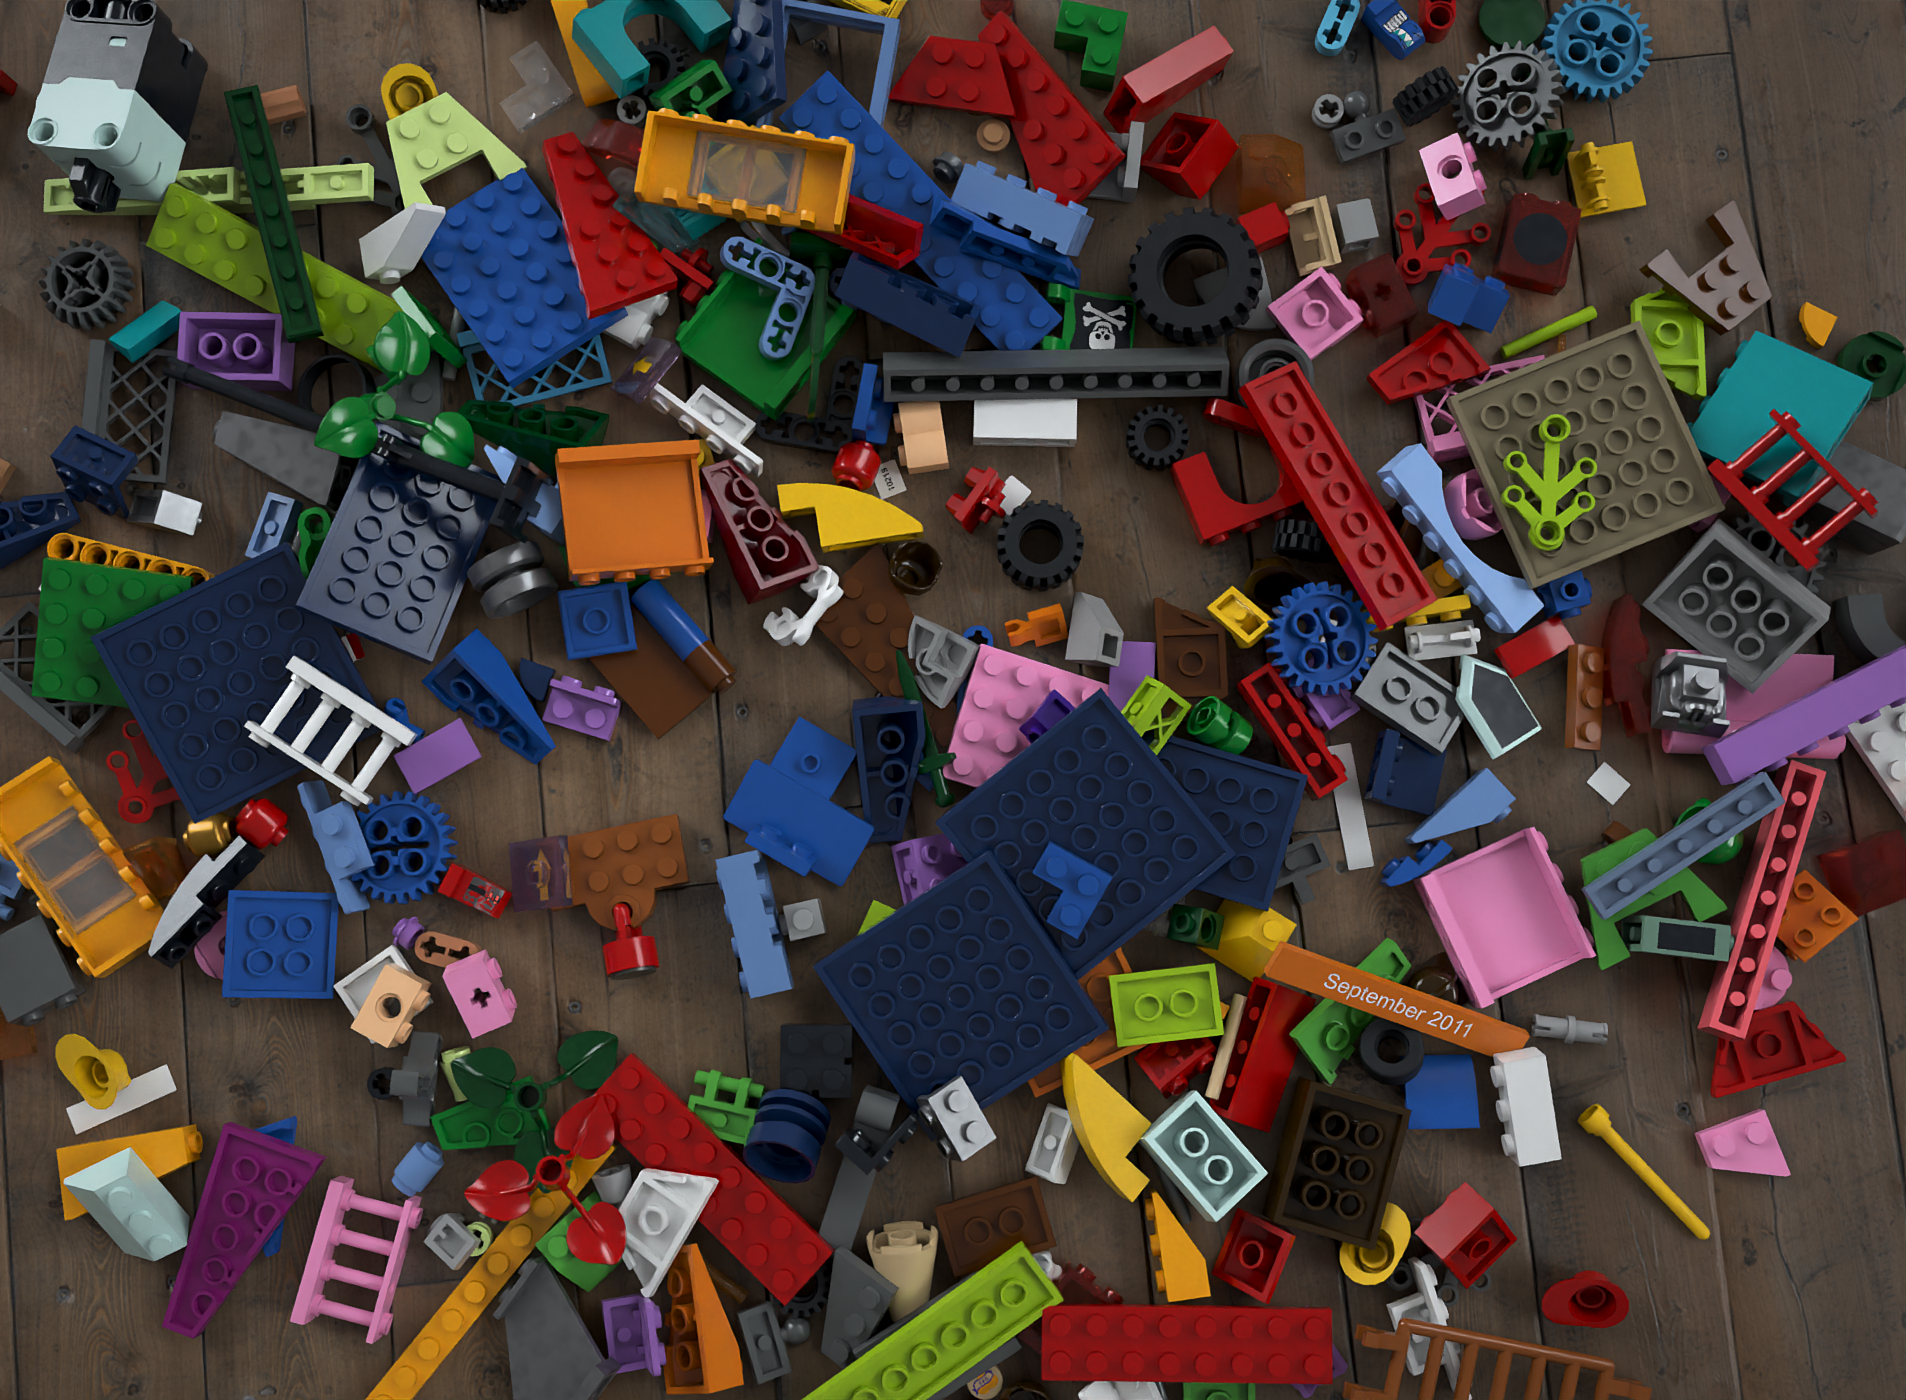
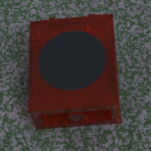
M1532 193L1514 194L1506 205L1491 277L1501 280L1508 286L1556 296L1566 285L1582 209L1572 207V204L1567 201L1556 200L1550 202L1541 200Z

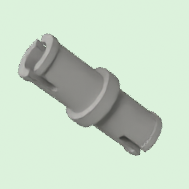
M1539 1014L1533 1015L1532 1021L1535 1024H1531L1532 1036L1563 1039V1042L1568 1044L1580 1041L1605 1046L1607 1038L1603 1037V1034L1608 1035L1607 1023L1576 1020L1575 1016L1566 1015L1565 1018L1542 1016Z

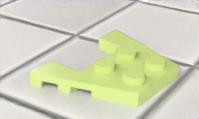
M447 92L386 122L405 209L415 202L433 205L421 184L479 154H483L496 178L500 181L508 174L516 173L521 168L527 171L526 164Z

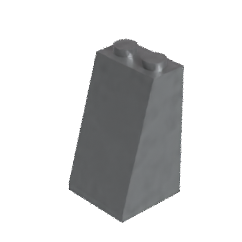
M223 411L221 420L216 422L213 431L214 444L335 515L361 457H344L316 447L314 442L317 432Z
M1842 440L1828 462L1857 491L1864 487L1879 503L1874 506L1878 510L1876 517L1871 519L1862 511L1837 532L1836 535L1868 555L1900 544L1906 535V469ZM1823 470L1812 487L1827 475ZM1837 485L1803 515L1823 526L1853 500ZM1778 492L1771 494L1782 502L1784 501V495Z

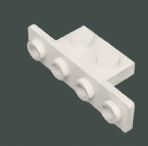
M656 381L652 382L649 386L652 405L663 414L670 413L678 419V423L684 430L691 434L697 433L705 439L710 449L718 454L723 452L745 474L751 473L756 477L760 476L763 471V460L743 446L745 441L756 430L755 422L703 384L684 403Z
M1416 1257L1408 1259L1418 1292L1386 1305L1395 1332L1397 1331L1398 1322L1402 1318L1447 1326L1446 1319H1449V1313L1443 1300L1437 1297L1434 1286L1438 1283L1432 1267ZM1411 1334L1406 1364L1409 1372L1414 1376L1424 1371L1430 1337ZM1445 1341L1440 1365H1444L1452 1391L1455 1392L1460 1368L1457 1353H1460L1461 1350L1459 1343Z

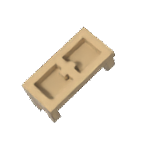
M1326 195L1291 205L1292 208L1285 209L1284 212L1290 223L1288 234L1298 276L1312 274L1321 266L1325 271L1337 267L1342 261Z

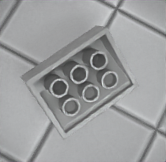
M1719 518L1694 543L1642 603L1646 609L1703 655L1727 659L1728 675L1752 694L1828 621L1831 609L1829 605Z

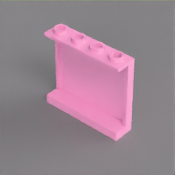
M1535 827L1524 828L1412 879L1472 1008L1487 1007L1495 1003L1494 999L1583 958H1593L1596 956L1592 948L1595 946L1594 939L1589 930L1582 927L1577 917L1579 908L1573 897L1567 896L1562 882H1564L1563 874L1555 863L1552 864L1546 852L1549 849L1548 843L1544 835L1540 831L1537 832Z

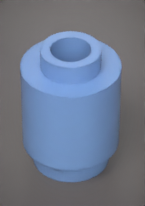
M427 1141L425 1144L417 1142L394 1169L395 1175L391 1179L394 1186L408 1196H414L417 1192H422L444 1165V1161L441 1158L443 1155L442 1151L431 1142Z

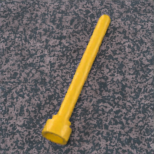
M1599 1103L1588 1107L1577 1121L1582 1128L1589 1134L1593 1133L1595 1136H1601L1697 1238L1701 1240L1708 1239L1710 1236L1708 1227L1611 1127L1612 1122L1608 1119L1609 1114Z

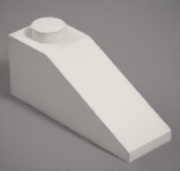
M415 202L360 238L359 243L365 278L380 280L382 284H394L399 282L401 277L413 271L446 214L445 207Z

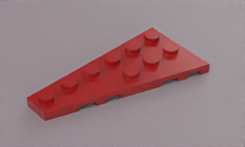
M1000 10L978 34L980 42L995 44L998 48L1002 62L1001 65L1016 111V118H1009L1036 192L1041 187L1057 194L1055 201L1067 206L1070 200L1080 204L1126 155L1010 17Z
M574 132L543 140L542 152L550 181L553 182L556 192L555 200L562 214V226L573 266L576 267L578 273V285L581 295H584L588 320L676 289L678 278Z

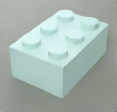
M1187 1091L1151 1124L1138 1141L1206 1221L1218 1222L1268 1174L1197 1091Z

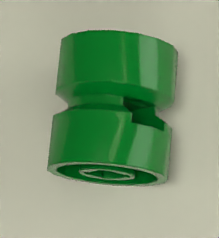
M1208 696L1198 702L1187 719L1186 727L1191 735L1202 743L1207 744L1208 747L1236 755L1244 751L1253 734L1252 724L1237 712L1232 711L1228 705L1215 696Z

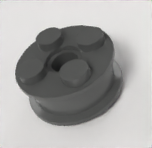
M1268 339L1251 347L1244 355L1235 375V391L1242 406L1248 408L1238 391L1244 384L1295 361L1312 388L1314 369L1306 352L1295 343L1284 339Z

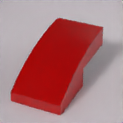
M1557 614L1495 648L1494 651L1510 679H1513L1569 648L1568 645H1574L1575 643Z

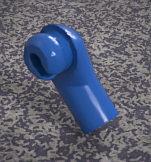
M400 698L389 699L384 708V713L418 734L412 742L413 744L422 740L426 731L410 723L404 701Z

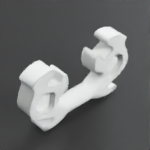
M818 565L820 569L805 578L808 580V583L800 585L809 596L817 598L803 618L799 619L790 609L783 607V615L781 617L777 616L774 612H770L765 619L763 628L780 645L787 646L793 642H796L799 646L804 645L812 633L813 626L823 613L843 595L844 591L838 586L839 577L830 567Z

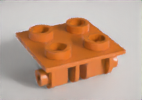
M1804 869L1794 877L1776 937L1788 947L1785 953L1790 959L1796 961L1799 958L1806 963L1859 920V918Z

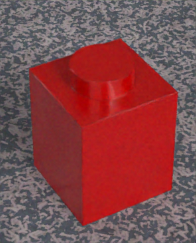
M1276 202L1238 217L1235 223L1237 225L1241 224L1247 230L1258 254L1283 244L1290 229L1286 213L1283 210L1279 211Z

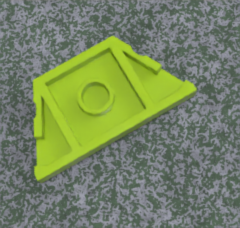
M1662 288L1658 292L1648 293L1635 299L1630 305L1631 324L1640 321L1669 386L1695 400L1702 401L1707 396L1704 322L1687 310L1689 305L1676 294L1673 296L1668 295Z

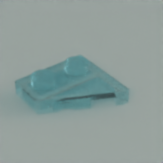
M635 194L619 196L613 204V207L673 253L682 252L685 248L693 250L700 241L698 238L696 240L690 238L671 207L639 202Z

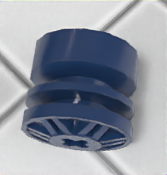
M788 1089L768 1091L760 1099L758 1111L754 1117V1126L750 1128L744 1146L743 1158L746 1164L755 1172L771 1180L794 1184L807 1182L814 1177L822 1150L821 1146L825 1142L832 1117L829 1110L819 1100L802 1092Z

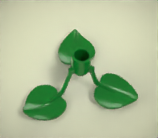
M401 311L395 312L393 317L377 333L373 352L380 367L387 372H397L396 376L383 386H378L377 393H367L360 398L347 397L336 402L323 418L318 428L314 445L344 457L360 458L369 454L374 449L378 439V429L372 421H399L428 430L420 442L422 452L465 468L472 464L474 460V435L471 425L464 416L456 412H441L435 416L431 425L428 422L395 413L396 404L394 399L387 394V391L403 379L404 372L414 376L423 373L430 358L429 342L419 324L406 313Z

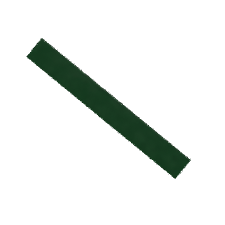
M258 85L225 91L224 96L287 340L290 344L324 336Z

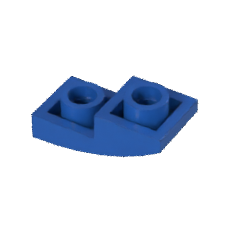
M1442 839L1435 840L1433 843L1426 841L1414 855L1418 859L1416 862L1409 856L1401 857L1399 860L1396 857L1392 858L1382 869L1381 873L1384 877L1379 881V884L1382 887H1392L1410 881L1434 867L1452 848Z

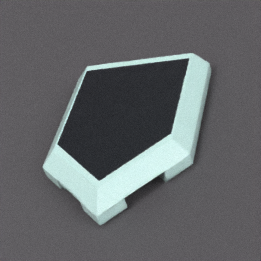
M1464 654L1460 656L1459 669L1461 670L1460 686L1456 690L1455 700L1492 760L1542 729L1505 669Z

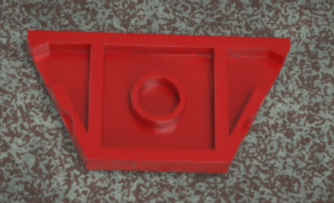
M930 35L893 87L888 98L891 102L1011 119L1016 118V111L1011 100L998 48L995 44Z
M1784 1001L1770 1007L1754 1010L1744 1040L1731 1042L1718 1037L1710 1088L1711 1097L1719 1098L1847 1060L1841 1051L1836 1050L1824 1037L1825 1034L1817 1025L1811 1023L1806 1018L1805 1013L1794 1001Z

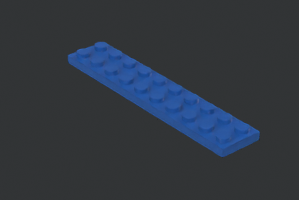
M828 70L779 117L780 122L792 134L795 131H807L814 134L815 138L829 139L831 136H838L854 144L856 157L849 194L924 224L920 255L912 261L938 288L980 306L974 326L998 351L1032 350L1044 336H1047L1063 320L1018 270L959 249L961 237L929 226L935 194L950 200L949 197Z

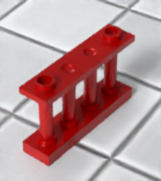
M1773 409L1769 416L1776 424L1734 462L1729 460L1724 465L1717 458L1707 469L1809 573L1820 564L1819 560L1815 557L1820 552L1818 548L1862 511L1871 519L1876 517L1878 510L1874 506L1879 502L1864 487L1857 491L1797 431L1801 425L1787 411L1781 415ZM1785 435L1789 436L1801 450L1760 486L1756 487L1754 485L1749 490L1740 481L1744 476L1742 472ZM1813 460L1827 475L1783 513L1779 511L1774 515L1765 506L1769 501L1768 497L1809 461ZM1838 485L1853 501L1808 539L1803 537L1799 541L1790 532L1794 527L1793 522Z

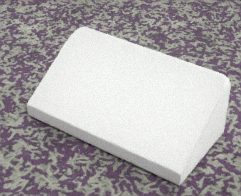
M1051 1103L1047 1104L1025 1167V1171L1059 1184L1066 1183L1080 1143L1067 1109Z

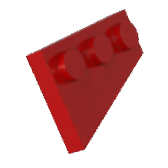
M1443 320L1369 373L1366 380L1383 401L1389 405L1486 375L1491 368L1453 323Z

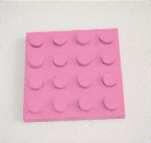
M980 644L946 752H955L957 758L951 764L943 767L944 777L948 780L977 788L1031 744L1026 736L1020 732L1019 727L1032 716L1051 691L1055 689L1076 708L1100 687L1108 696L1109 685L985 644Z

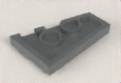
M843 1245L838 1247L834 1253L821 1352L845 1369L857 1360L853 1349L873 1336L899 1287Z

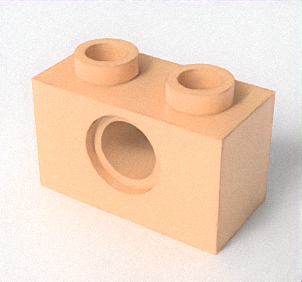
M385 964L350 1028L386 1048L398 1046L399 1043L403 1044L413 1029V1025L410 1022L416 1011L421 1012L429 1001L431 994L427 991L432 983L397 964ZM393 997L398 999L401 1004V1011L396 1017L392 1016L388 1011V1003Z

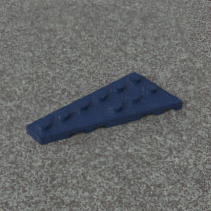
M734 0L723 75L732 91L719 99L716 114L717 122L726 123L727 120H739L749 125L787 102L782 0Z

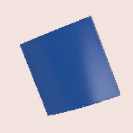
M1471 1054L1424 1055L1423 1066L1417 1076L1409 1082L1401 1084V1091L1404 1092V1106L1412 1110L1407 1129L1480 1128L1477 1089ZM1405 1055L1399 1056V1060H1403Z

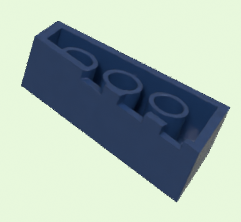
M855 251L849 258L835 294L836 297L841 299L843 305L855 310H860L861 308L873 314L872 316L877 320L893 324L959 358L972 331L980 308L975 303Z

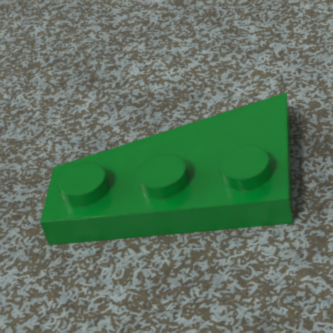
M532 1075L511 1084L518 1087L524 1082H534ZM507 1090L505 1101L499 1107L482 1108L471 1101H467L430 1117L442 1150L516 1145L524 1134L532 1131L539 1132V1128L531 1117L530 1111L519 1109L514 1102V1094ZM542 1107L538 1112L545 1124L546 1131L552 1129L545 1108Z

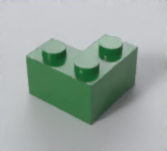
M1062 0L1055 30L1054 48L1085 54L1079 86L1112 92L1128 12Z
M701 60L649 95L648 98L657 112L661 108H666L678 112L680 116L692 117L694 114L709 116L705 109L730 93L732 89L715 60ZM710 142L709 148H711L717 143Z

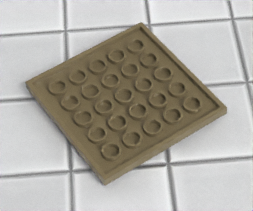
M1640 321L1453 395L1446 400L1530 590L1726 510ZM1560 414L1568 419L1571 430L1569 436L1560 442L1558 482L1573 470V466L1577 461L1584 457H1590L1595 460L1597 472L1588 480H1582L1556 502V516L1571 506L1572 498L1583 491L1589 492L1594 496L1595 506L1588 513L1579 515L1564 528L1565 538L1558 548L1552 551H1541L1530 542L1528 535L1530 525L1515 508H1508L1503 505L1501 494L1511 485L1520 486L1525 492V499L1539 514L1541 501L1517 474L1508 473L1504 469L1503 460L1512 451H1521L1526 455L1527 463L1542 479L1545 442L1539 436V426L1548 416ZM1548 426V434L1552 437H1556V428L1553 426ZM1511 457V465L1519 468L1520 460L1516 457ZM1581 463V472L1589 474L1590 467L1585 463ZM1509 491V500L1512 502H1517V493L1514 491ZM1582 497L1578 498V505L1586 509L1588 507L1587 500ZM1545 528L1541 529L1540 534L1542 538L1550 540V531Z

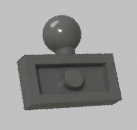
M1361 91L1349 93L1343 101L1345 114L1350 118H1354L1355 122L1334 129L1329 133L1340 165L1401 144L1406 140L1396 109L1393 108L1368 117L1367 112L1370 108V100Z
M771 1301L736 1312L735 1315L755 1383L759 1385L792 1372L783 1342L788 1341L795 1345L805 1342L811 1332L808 1320L801 1315L798 1318L790 1316L784 1322L783 1327L779 1328Z

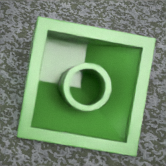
M595 1190L581 1202L587 1212L593 1205L602 1202L598 1191ZM574 1208L544 1235L535 1246L559 1273L589 1293L623 1261V1258L615 1265L591 1264L579 1260L571 1253L566 1241L567 1230L573 1220L582 1217L578 1210Z

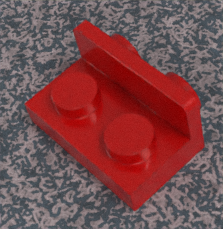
M1208 1037L1151 1043L1136 1055L1134 1060L1158 1088L1163 1097L1167 1099L1171 1095L1176 1096L1182 1093L1189 1085L1188 1081L1198 1073L1203 1074L1209 1071L1214 1065L1217 1049Z

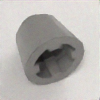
M629 1164L609 1167L591 1177L602 1202H607L615 1208L621 1207L633 1186Z

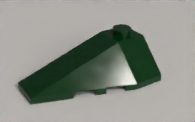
M468 399L457 412L468 420L475 434L497 446L504 447L518 457L531 461L539 469L554 476H557L555 465L557 449L602 446L609 423V414L574 406H566L565 412L547 411L544 404H533V408L517 409L510 402Z

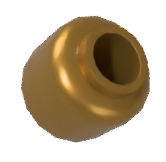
M223 811L196 824L191 819L188 823L187 831L183 835L185 847L200 859L205 854L212 858L218 857L240 836L236 832L238 823L234 820V817H230Z

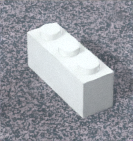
M1077 399L974 400L973 445L1075 447L1077 439Z
M1536 1047L1493 1054L1495 1066H1491L1490 1072L1494 1086L1499 1089L1500 1100L1496 1101V1110L1499 1120L1504 1122L1505 1134L1501 1135V1142L1505 1155L1509 1156L1519 1167L1562 1159L1546 1055Z

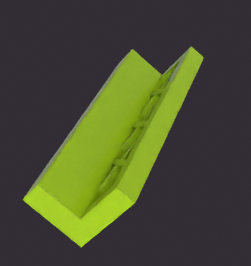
M1147 675L1121 713L1141 737L1145 731L1154 729L1155 738L1149 747L1157 756L1192 705L1168 686ZM1170 698L1178 706L1170 717L1162 719L1161 709Z

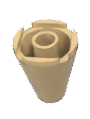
M901 1221L883 1225L884 1232L875 1235V1229H873L866 1236L867 1247L875 1270L899 1287L888 1307L893 1322L900 1320L929 1301L938 1244V1231L932 1225L931 1231L924 1229L923 1222Z

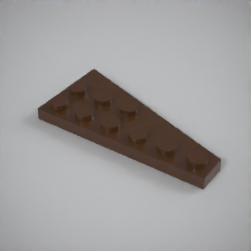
M878 542L839 579L838 586L844 591L843 595L835 604L827 608L815 625L883 697L889 696L905 699L898 676L896 651L900 650L914 677L920 675L916 667V660L908 656L909 632L914 616L902 591L894 587L890 581V576L888 575L889 563ZM811 606L806 611H804V614L807 613ZM916 682L938 753H946L958 716L957 707L952 698L945 708H940L927 698Z

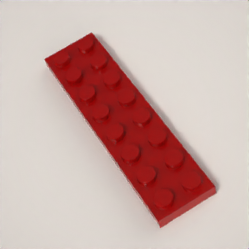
M1292 362L1244 384L1238 390L1379 630L1382 631L1435 602L1437 598L1297 362Z
M630 1053L594 1093V1095L601 1094L605 1098L614 1122L615 1138L645 1168L705 1176L719 1180L698 1220L784 1306L795 1297L835 1252V1249L759 1174L748 1166L724 1140L720 1139L708 1124L688 1108V1105L635 1053Z
M1059 1303L1057 1306H1049L1042 1310L1041 1379L1056 1381L1333 1384L1332 1309L1330 1307Z

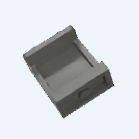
M40 914L0 934V1006L8 1023L23 1025L24 1027L35 1025L45 1019V1013L55 1008L57 1010L68 1008L78 1002V996L86 993L84 985L76 982L54 935L58 927L53 918L48 919L45 915Z

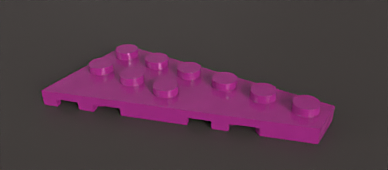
M233 1122L224 1124L162 1327L193 1339L201 1335L327 1158L326 1156Z

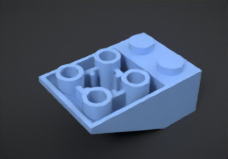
M486 444L484 450L502 482L506 483L517 456L502 446H499L496 451ZM551 482L550 486L542 483L535 499L542 506L537 517L534 518L528 515L527 521L538 531L565 546L558 482L555 487L552 486L553 482Z

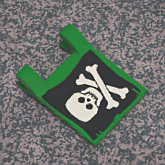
M1056 283L1048 284V289L1046 288L1045 300L1051 305L1064 304L1061 339L1044 336L1043 341L1040 342V350L1133 348L1136 305L1131 296L1071 289Z

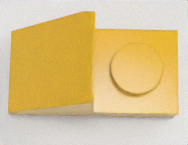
M1231 586L1207 607L1210 615L1232 634L1240 649L1252 647L1273 629L1267 624V621L1272 620V618L1234 586Z

